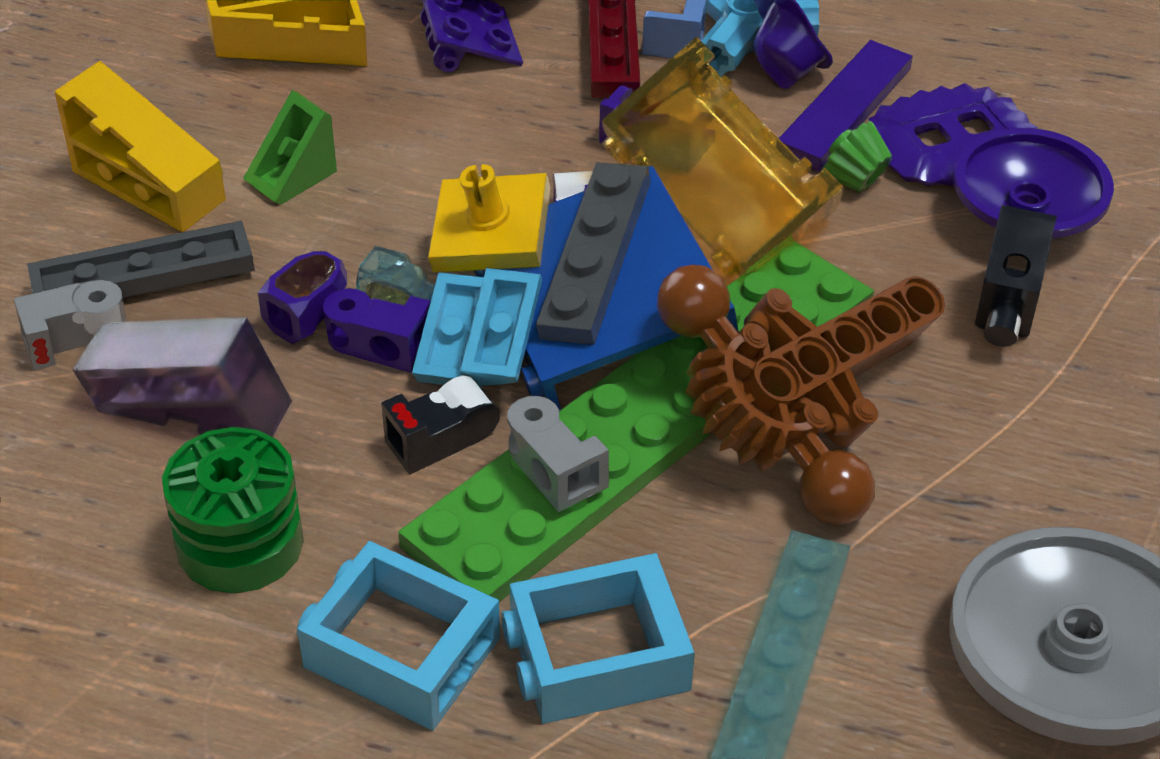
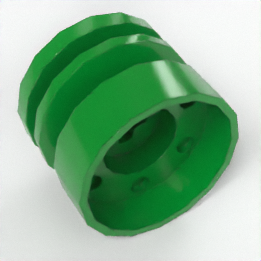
M229 427L211 430L186 441L169 458L161 477L164 499L168 510L169 522L172 525L178 563L192 581L211 591L234 594L262 589L279 580L298 561L304 538L291 455L277 439L255 429Z

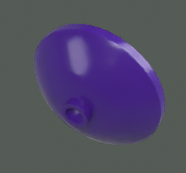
M1007 128L977 137L967 144L959 154L953 177L955 190L962 203L987 225L996 229L1001 205L1057 216L1052 239L1068 237L1083 232L1097 224L1107 213L1114 193L1112 175L1107 165L1095 152L1070 137L1036 128Z

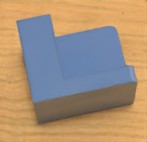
M686 0L683 14L656 11L645 12L642 55L698 61L696 56L697 45L704 37L707 0Z

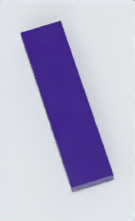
M869 40L777 139L775 154L820 172L831 155L828 151L832 143L844 131L857 129L911 70L913 56Z

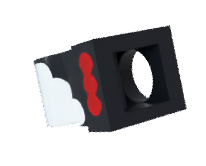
M463 375L453 378L445 383L439 391L430 392L409 402L402 393L381 402L385 442L409 475L485 439L494 431L500 419L498 407L471 376Z

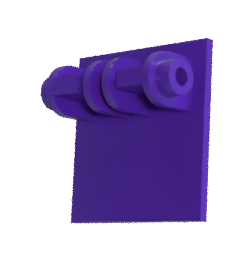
M422 0L424 6L420 12V18L423 25L426 26L425 35L430 49L434 52L433 61L437 68L444 72L455 71L466 52L522 66L523 60L504 7H501L492 0Z

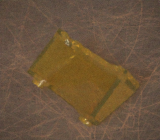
M696 36L602 120L603 129L607 135V138L602 143L608 153L619 164H626L629 161L631 165L648 167L653 165L683 219L714 251L710 255L712 261L725 276L732 280L736 275L742 276L744 274L747 276L750 273L756 272L777 256L783 248L790 246L795 241L797 242L838 209L844 187L826 168L818 175H810L812 163L806 157L800 161L732 91V81L726 75L721 78L717 71L709 65L715 55Z

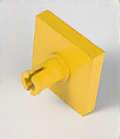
M482 164V177L479 176L477 166L471 165L461 172L459 178L442 179L428 255L433 273L486 270V268L511 269L541 266L550 196V184L547 173L495 176V171L491 166Z

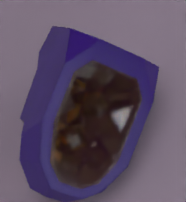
M313 251L295 257L269 277L259 290L258 299L261 318L275 335L293 345L314 333L318 324L324 319V300L331 293L344 289L347 285V271L343 261L326 251Z

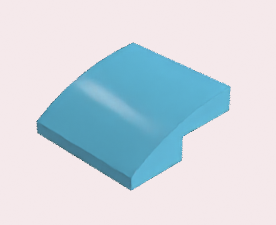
M486 268L484 277L438 272L412 371L417 382L444 385L453 378L463 375L471 376L480 386L518 382L542 284L541 275Z

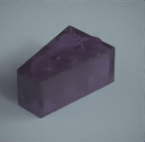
M247 317L102 323L73 368L74 374L99 412L165 426L169 418L199 425L197 429L200 435L211 430L239 427L259 430L273 437L292 402Z

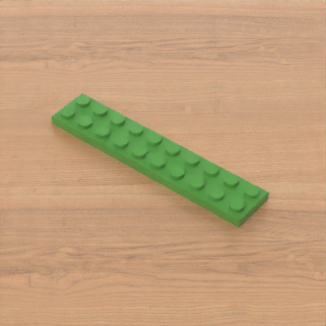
M792 239L727 286L730 300L735 307L738 331L744 327L745 317L763 296L773 288L785 291L791 298L792 308L817 327L874 296L873 289ZM680 336L638 352L559 411V420L581 442L595 435L609 450L608 488L557 512L513 460L508 449L399 530V547L418 563L496 598L500 603L510 595L511 583L530 579L710 435L702 434L706 423L705 419L690 414L694 406L693 403L696 400L685 393L689 385L688 382L691 379L686 373L690 368V362L699 352H703L709 347L701 337L689 338Z

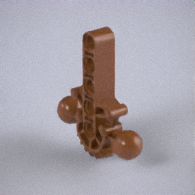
M697 264L676 268L661 283L657 295V309L664 325L681 336L689 338L701 337L709 347L694 357L690 362V368L686 372L691 379L688 382L689 385L685 393L696 400L693 403L694 406L690 414L702 417L706 421L702 434L714 433L721 440L719 452L729 448L737 452L739 464L751 461L754 458L761 472L769 467L772 468L784 454L789 452L803 470L800 477V497L807 512L819 521L834 526L849 524L861 519L869 510L875 498V480L869 465L853 453L839 449L829 451L818 435L825 433L836 445L848 447L878 419L876 406L870 400L863 397L855 377L910 346L944 312L945 302L940 290L931 281L923 277H908L817 327L792 308L791 298L785 291L773 288L763 296L745 317L744 327L738 333L726 318L730 310V293L723 277L709 267Z

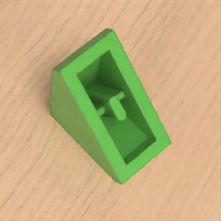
M291 90L243 177L245 181L272 201L281 205L337 172L331 115L294 90Z

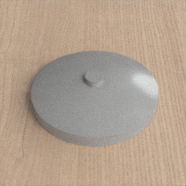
M1050 527L1027 530L1003 538L988 546L968 564L957 583L949 620L950 642L957 663L966 679L992 707L1023 727L1047 737L1069 743L1095 746L1124 745L1160 735L1159 556L1140 545L1108 533L1082 528Z

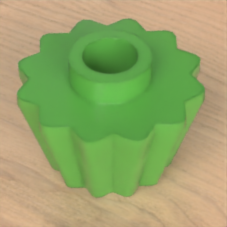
M871 121L863 122L857 129L844 131L832 143L828 151L831 155L828 157V162L822 170L826 178L861 192L871 186L882 175L892 161V155L874 123Z

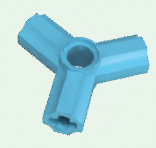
M754 0L706 1V13L716 23L697 45L696 56L705 66L708 73L722 77L726 72L734 71L748 52H753V42L763 22ZM795 0L806 14L818 36V0Z

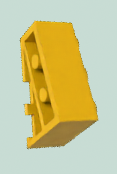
M204 0L207 23L216 57L367 66L365 23L357 0Z
M98 61L54 91L74 173L180 232L186 231L226 200L220 160L102 61Z

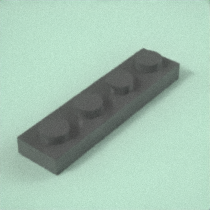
M596 162L536 323L541 340L595 345L651 183L648 166Z
M242 221L27 263L33 294L75 283L81 284L89 281L105 280L118 285L122 291L123 298L255 271L253 255Z

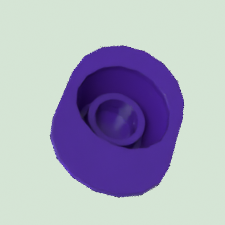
M754 0L763 22L754 39L752 48L762 69L780 88L788 89L815 67L820 69L830 68L833 63L830 52L819 40L806 14L795 0Z

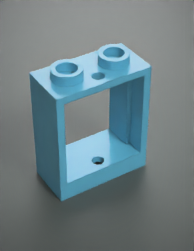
M368 541L354 560L349 559L342 564L335 576L332 587L318 604L312 603L302 614L297 626V636L299 638L303 668L434 731L500 639L499 600L372 541ZM376 589L451 624L417 671L341 635L342 631Z
M657 553L510 584V610L501 612L503 634L509 650L519 648L522 662L516 663V671L520 691L524 701L535 700L542 724L691 691L695 652ZM634 605L649 649L553 670L539 624L620 606Z

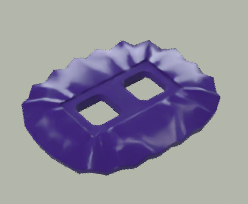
M966 83L953 89L940 86L931 92L919 90L911 97L900 96L892 105H880L875 116L868 119V122L874 123L892 155V161L888 167L905 181L919 182L927 187L937 184L953 186L957 158L964 147L977 137L1007 128L1038 129V127L1029 122L1026 113L1017 109L1012 98L998 97L990 87L974 89ZM981 118L992 130L971 134L961 123ZM938 129L948 142L928 146L917 135Z

